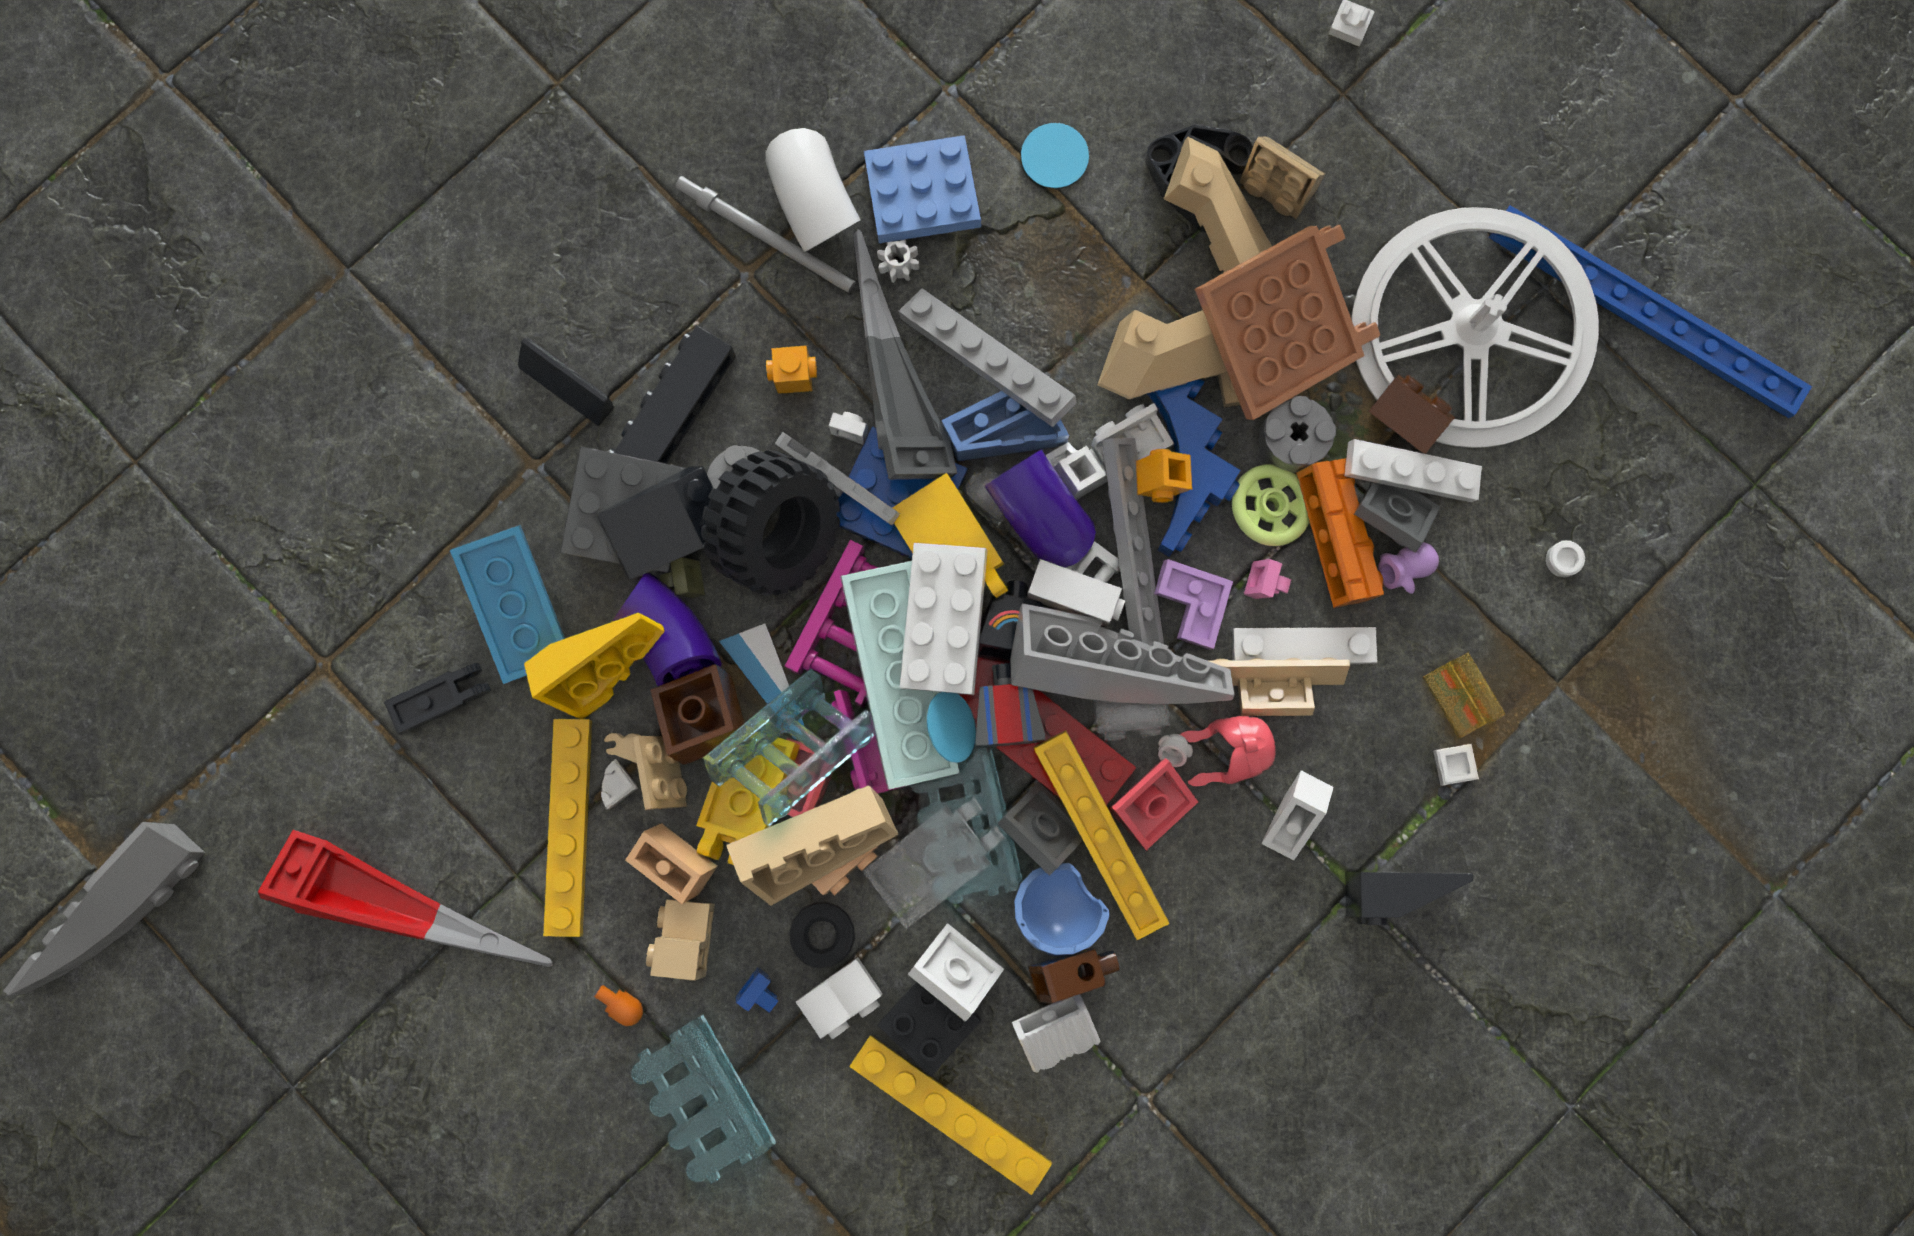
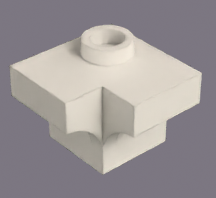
M1067 442L1046 455L1076 500L1108 481L1106 468L1092 448L1089 450L1085 446L1080 450H1076Z

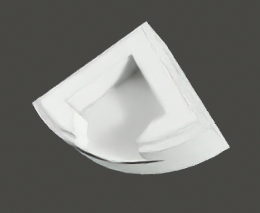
M615 759L612 761L604 773L601 792L603 803L609 810L638 789L619 760Z

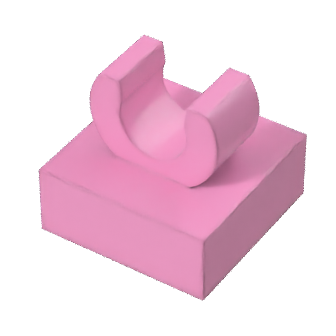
M1272 559L1253 561L1244 595L1254 599L1272 598L1274 594H1279V591L1285 594L1288 593L1291 579L1279 575L1282 563Z

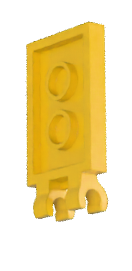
M947 473L892 507L900 513L894 524L912 553L914 543L986 548L988 552L985 582L996 598L1008 592L1007 587L996 572V569L1004 565V562Z
M746 728L749 737L748 741L723 750L696 826L705 829L696 853L719 860L723 851V841L732 843L773 825L800 748L799 744ZM729 855L728 864L734 865Z

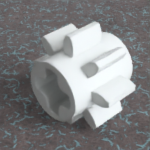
M906 239L887 242L888 246L885 248V251H877L878 259L884 261L878 266L880 274L888 272L893 283L897 278H905L909 281L911 270H919L920 268L919 261L912 259L918 255L917 247L909 248L906 245ZM898 257L901 261H904L902 263H898V261L894 258Z

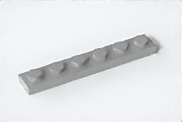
M920 289L898 311L900 318L1050 426L1053 427L1077 403L1076 396L924 289Z
M1110 438L1102 440L1103 460L1106 466L1109 487L1108 496L1111 501L1114 522L1113 531L1116 536L1118 566L1121 572L1128 631L1134 633L1133 639L1151 646L1154 641L1164 644L1158 597L1154 594L1156 583L1143 496L1137 495L1136 461L1138 456L1135 438Z

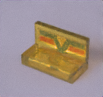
M1469 652L1458 656L1423 676L1424 681L1459 739L1481 726L1494 722L1506 715Z

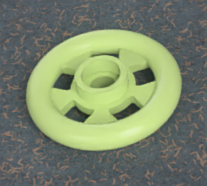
M1264 464L1251 468L1238 480L1240 485L1232 497V511L1238 526L1249 538L1267 546H1282L1297 540L1305 532L1310 521L1296 473L1280 469L1274 464ZM1270 478L1273 488L1260 490L1258 481ZM1286 486H1289L1296 496V499L1292 502H1289L1287 495L1282 491ZM1246 496L1255 497V511L1247 510ZM1267 501H1271L1274 504L1275 511L1268 509ZM1288 511L1296 517L1295 522L1290 527L1282 522ZM1260 518L1265 522L1273 524L1271 532L1258 527Z

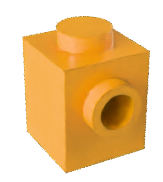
M807 346L771 348L772 360H766L768 381H774L778 394L812 391V378H817L816 357L809 356Z
M1156 449L1150 451L1149 456L1137 460V495L1152 497L1153 502L1165 503L1173 501V496L1192 490L1191 455L1171 452L1169 449Z

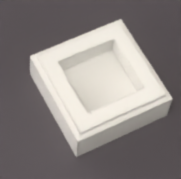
M1472 744L1433 751L1440 786L1479 779Z

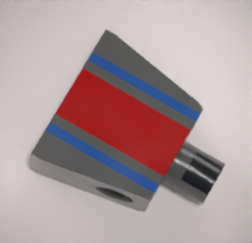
M1011 663L993 665L994 686H983L979 690L976 748L1044 742L1045 733L1033 689L1011 685Z

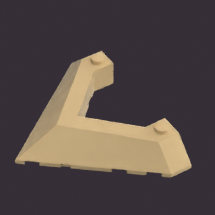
M1187 137L1181 149L1164 200L1195 214L1199 225L1204 226L1211 244L1209 248L1219 270H1223L1225 273L1267 250L1272 245L1219 152ZM1134 310L1119 323L1097 385L1127 399H1133L1150 392L1162 391L1194 380L1206 379L1228 372L1203 310L1169 324Z

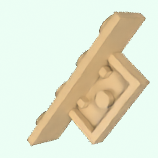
M1254 658L1245 661H1229L1228 659L1210 661L1231 670L1233 686H1238L1241 716L1313 715L1315 706L1312 685H1344L1350 667L1349 660H1337L1335 658H1323L1321 660H1300L1298 658L1264 660Z

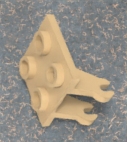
M611 733L606 736L605 742H616L614 748L606 750L608 754L617 755L637 763L645 810L682 808L687 806V786L681 775L680 764L678 761L667 756L662 736H641L634 733L628 734L625 737L619 733Z

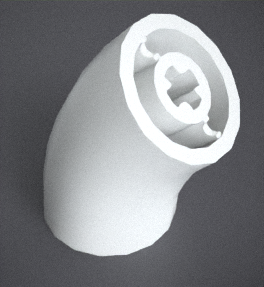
M803 128L792 129L779 134L770 142L766 150L768 172L780 205L804 252L861 220L842 183L825 137L816 131Z

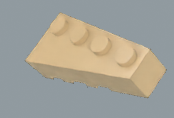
M869 785L726 846L740 882L772 906L898 835V832L883 799Z

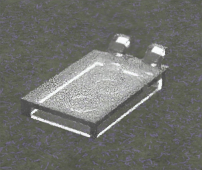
M975 798L968 801L954 813L946 805L863 870V873L905 929L988 867L991 863L985 857V854L1005 839L996 827L979 840L966 822L983 810Z

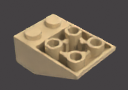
M1258 137L1240 183L1244 185L1246 191L1251 195L1263 197L1272 203L1274 209L1280 214L1290 215L1297 219L1318 189L1325 173L1269 137Z

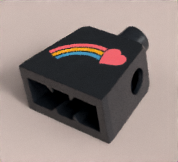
M1019 580L1007 582L1008 592L998 598L993 595L988 603L980 627L978 657L1011 663L1010 658L1021 604L1044 608L1043 603L1040 601L1026 599L1028 585Z

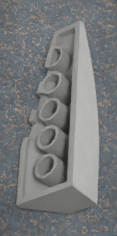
M1021 604L1010 658L1011 685L1077 698L1119 703L1189 704L1229 701L1235 696L1231 670L1188 653L1180 657L1169 650L1167 645L1154 641L1151 646L1133 639L1134 633L1121 628L1119 633L1103 628L1101 627L1102 621L1092 617Z
M142 822L87 881L83 888L88 893L79 903L76 901L70 903L63 913L68 918L66 922L57 928L51 929L43 938V946L46 947L43 952L39 951L32 954L3 991L8 996L27 994L65 975L96 956L127 933L155 906L158 907L164 904L174 892L172 888L178 881L187 878L199 866L197 861L205 852L175 824Z

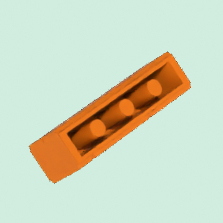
M1346 458L1314 463L1296 472L1333 608L1363 603L1384 595L1382 588L1383 576L1377 570L1373 556V541L1367 534L1364 520L1354 515L1360 503L1354 488L1355 478L1344 476Z

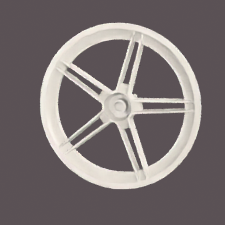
M1471 207L1443 211L1413 223L1394 236L1379 251L1361 280L1353 305L1351 318L1353 325L1356 326L1366 322L1368 326L1376 322L1378 326L1380 302L1386 285L1398 266L1409 255L1415 260L1450 311L1452 317L1448 321L1381 343L1378 337L1361 346L1365 356L1356 360V363L1366 386L1376 401L1394 380L1386 362L1456 344L1463 350L1464 420L1453 419L1436 442L1467 448L1504 445L1529 436L1556 419L1571 404L1586 382L1594 362L1599 336V319L1594 293L1589 279L1573 253L1562 241L1539 224L1520 215L1492 208ZM1483 231L1513 238L1524 243L1525 246L1481 299H1473L1431 245L1430 241L1453 233ZM1422 247L1456 291L1458 296L1453 300L1418 248ZM1530 249L1535 250L1537 253L1504 298L1499 294L1494 295ZM1542 257L1558 274L1569 296L1574 319L1572 346L1505 322L1502 319L1501 315L1507 309V304ZM1438 331L1441 332L1443 340L1385 356L1382 354V349ZM1512 333L1570 354L1569 359L1509 341L1510 334ZM1496 345L1565 367L1553 387L1535 404L1514 415L1486 421L1489 347ZM1471 360H1480L1478 421H1472Z

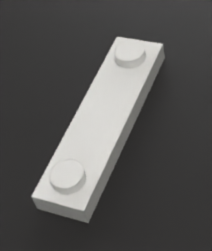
M1376 627L1233 628L1232 657L1233 661H1245L1254 658L1264 660H1286L1289 658L1321 660L1323 658H1335L1337 660H1349L1350 664L1377 663Z

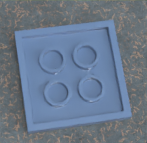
M965 135L864 151L879 243L981 228V217Z

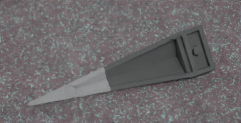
M858 229L854 234V245L878 448L883 450L889 480L938 479L945 473L952 478L957 474L950 439L938 419L907 354L879 284L864 237Z

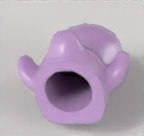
M1423 542L1416 553L1404 547L1397 555L1390 553L1382 554L1378 571L1381 572L1383 584L1388 589L1403 586L1406 592L1413 594L1415 591L1413 579L1424 578L1434 573L1439 564V556L1430 544Z

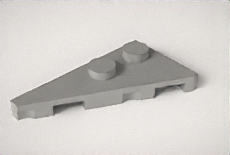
M784 432L781 433L775 442L777 446L796 459L814 466L827 475L828 480L834 486L837 496L840 497L845 492L890 525H893L900 515L899 512Z

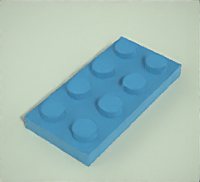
M521 525L450 550L503 684L527 676L524 666L526 661L549 644L565 639Z

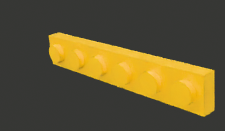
M589 719L553 720L543 936H583L592 720Z
M1065 730L1034 746L1038 758L1135 938L1139 940L1168 925L1169 921L1067 731Z
M872 1035L869 1036L849 1066L1031 1195L1052 1165V1161Z

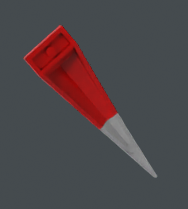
M292 830L258 890L261 899L295 909L296 913L537 965L553 966L550 958L439 904L327 840L296 830Z

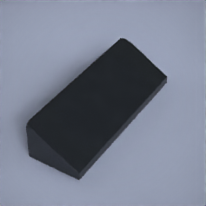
M524 338L521 341L518 359L520 370L594 424L600 425L614 408L609 397L529 338Z

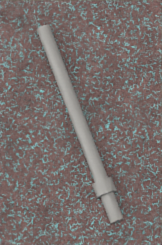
M683 176L676 182V189L696 200V205L707 212H716L845 292L850 293L854 288L856 281L810 253L804 252L803 249L722 201L719 199V194L708 187L703 189Z

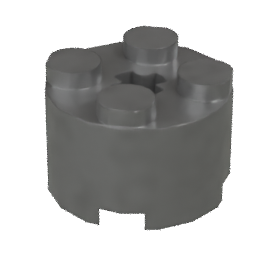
M1296 396L1273 408L1259 430V453L1266 464H1274L1280 469L1296 473L1314 463L1322 461L1333 445V440L1336 436V426L1323 406L1306 396ZM1292 433H1297L1301 438L1294 441L1290 436Z

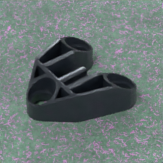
M1194 124L1154 140L1148 147L1146 165L1160 195L1164 198L1187 137L1218 151L1230 173L1235 175L1244 172L1253 145L1246 136L1235 131ZM1158 149H1164L1169 152L1171 159L1157 162L1152 158V153ZM1234 149L1242 150L1247 156V161L1243 164H1238L1230 158L1229 152ZM1168 202L1194 227L1202 232H1206L1204 226L1199 225L1194 213Z

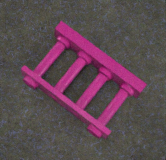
M850 540L785 667L801 676L804 669L807 671L813 669L859 692L855 703L864 708L868 700L863 679L819 657L818 652L814 650L820 638L826 640L828 637L856 651L853 634L834 625L835 621L831 619L836 607H847L840 577L878 567L866 562L867 558L863 557L865 553L863 546Z

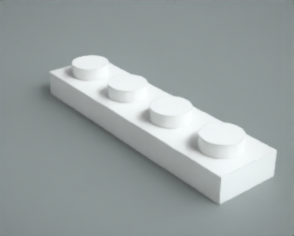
M1354 439L1348 442L1344 476L1474 502L1479 500L1482 466Z

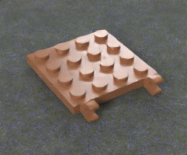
M1329 225L1318 230L1317 226H1308L1195 289L1246 419L1254 420L1362 358L1365 355L1361 346L1380 336L1376 322L1368 326L1366 322L1356 326L1353 325L1326 252V248L1345 239L1341 225H1337L1332 229Z

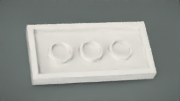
M914 543L900 688L974 695L988 552L986 548Z

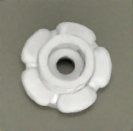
M1165 735L1158 742L1160 745L1158 748L1160 760L1166 758L1173 767L1184 765L1187 757L1192 756L1193 748L1182 735Z

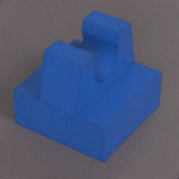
M757 967L735 996L736 1003L747 1011L756 1003L770 1013L779 1000L777 995L767 988L771 982L769 975Z

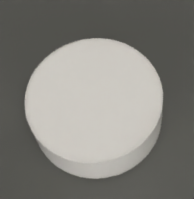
M1561 541L1553 545L1546 554L1548 569L1559 577H1570L1578 573L1585 563V555L1582 548L1572 541Z

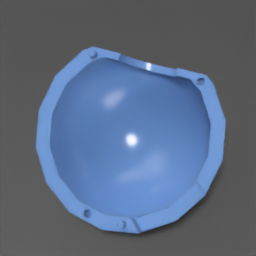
M1062 863L1050 876L1041 867L1032 871L1020 884L1014 900L1016 924L1022 935L1034 948L1052 956H1072L1091 947L1104 933L1109 918L1108 908L1100 899L1098 900L1091 895L1085 887L1080 873L1069 863Z

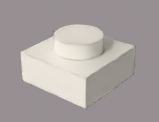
M833 412L829 423L831 434L864 445L868 435L867 423L863 422V418L850 412H843V415Z

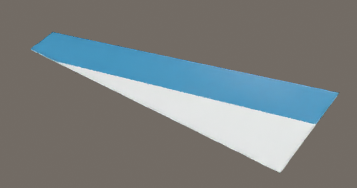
M766 624L719 641L794 740L808 735Z

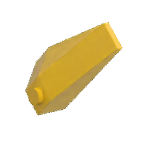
M636 613L549 644L524 663L532 698L578 719L586 718L611 699L614 695L613 687L619 680L625 681L631 674L629 667L633 662L643 659L665 632L663 625L641 613Z

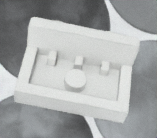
M1155 403L1146 408L1144 404L1138 405L1126 413L1127 419L1116 425L1113 421L1108 422L1095 431L1097 436L1094 437L1091 446L1105 468L1102 440L1110 438H1135L1138 460L1149 456L1152 450L1170 449L1173 447L1174 442L1156 414L1158 408Z

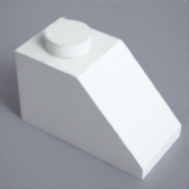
M1300 771L1286 792L1263 838L1262 844L1295 860L1326 815L1333 787Z

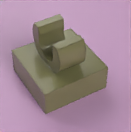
M683 557L670 562L672 572L659 575L660 580L672 591H675L678 596L695 598L705 595L700 561Z

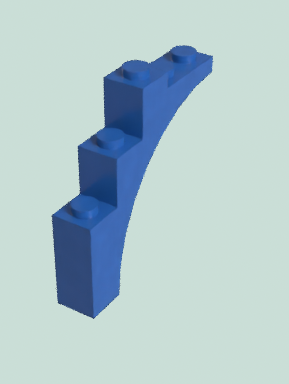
M1201 379L1162 391L1158 390L1147 393L1152 402L1155 403L1158 412L1166 424L1169 435L1174 442V452L1191 455L1192 490L1176 495L1169 528L1158 548L1159 552L1168 557L1171 556L1174 549L1181 552L1192 535L1186 531L1193 520L1200 523L1210 507L1204 501L1207 500L1218 507L1223 498L1230 501L1240 485L1235 479L1241 470L1205 449L1207 447L1212 450L1223 432L1217 429L1222 418L1188 398L1195 399L1205 383Z

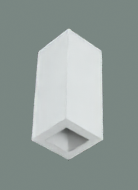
M1041 559L1027 595V599L1040 601L1046 606L1102 621L1101 625L1108 627L1111 618L1118 621L1125 600L1119 598L1122 588Z

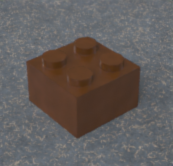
M717 664L650 689L667 756L679 763L686 765L749 740L732 675Z

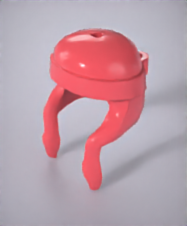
M1237 716L1217 719L1201 731H1185L1180 734L1188 742H1198L1219 732L1235 748L1230 759L1228 772L1200 773L1188 781V784L1191 786H1204L1209 782L1234 784L1262 774V771L1269 769L1275 759L1276 747L1273 734L1269 726L1257 717Z

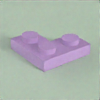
M1169 559L1164 560L1154 594L1186 605L1177 639L1209 650L1214 649L1233 581Z

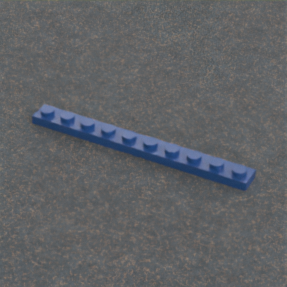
M1511 205L1505 210L1539 224L1562 241L1582 266L1589 279L1596 303L1785 417L1791 418L1797 413L1812 388L1811 385ZM1491 233L1488 237L1516 255L1525 246L1522 242L1497 233ZM1531 248L1523 259L1530 262L1537 252ZM1542 257L1536 267L1561 281L1553 267Z

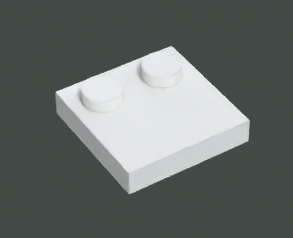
M947 923L908 975L966 1022L1004 969Z

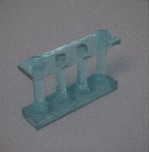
M810 669L703 757L709 778L720 787L728 779L734 777L761 799L758 801L763 822L770 827L779 818L785 817L798 801L859 748L861 749L868 745L875 735L871 713L865 709L852 721L824 700L825 694L821 676ZM815 710L841 731L825 743L799 723L798 720L809 711ZM783 733H790L812 750L814 754L800 766L771 744ZM757 755H762L784 772L787 777L775 788L771 789L744 766Z

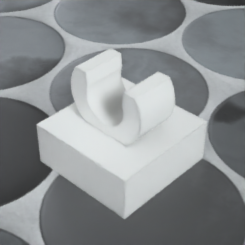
M1343 0L1328 34L1360 46L1375 11L1351 1Z

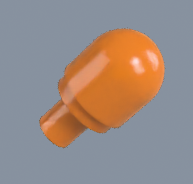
M602 985L594 996L607 1006L605 1012L608 1013V1016L623 1026H633L642 1018L643 1006L641 1002L626 991L623 992L619 989L617 993H614Z

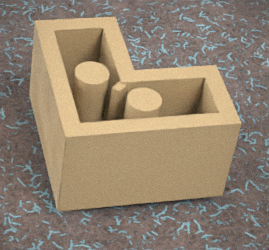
M668 899L665 906H660L657 927L662 928V936L655 938L654 944H649L646 957V966L651 967L650 976L685 980H698L706 977L715 904L687 901L681 904L675 899Z

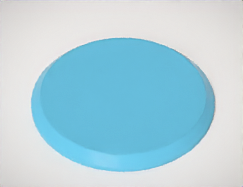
M1049 123L1039 126L1027 136L1021 150V161L1027 175L1037 184L1048 188H1062L1073 184L1083 175L1088 165L1089 151L1085 139L1077 130L1065 124Z
M939 692L933 697L928 708L927 730L929 738L936 751L945 760L953 763L962 762L970 756L975 745L976 727L970 707L959 694Z

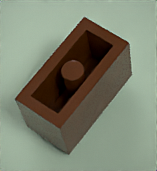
M1398 375L1368 412L1422 453L1426 454L1455 418L1450 414L1453 408L1437 396L1432 400L1421 391L1424 386L1410 375H1407L1405 378Z

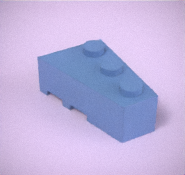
M1003 391L942 420V426L950 439L952 451L957 461L1059 447L1066 444L1069 438V434L1061 419L1052 427Z

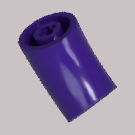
M1042 449L984 486L1012 528L1039 561L1041 559L1067 568L1085 557L1092 547L1096 534L1094 522L1064 484Z
M650 572L645 573L612 622L641 613L663 625L665 632L643 658L657 686L714 664L721 667L722 664L713 642L692 610L661 580Z

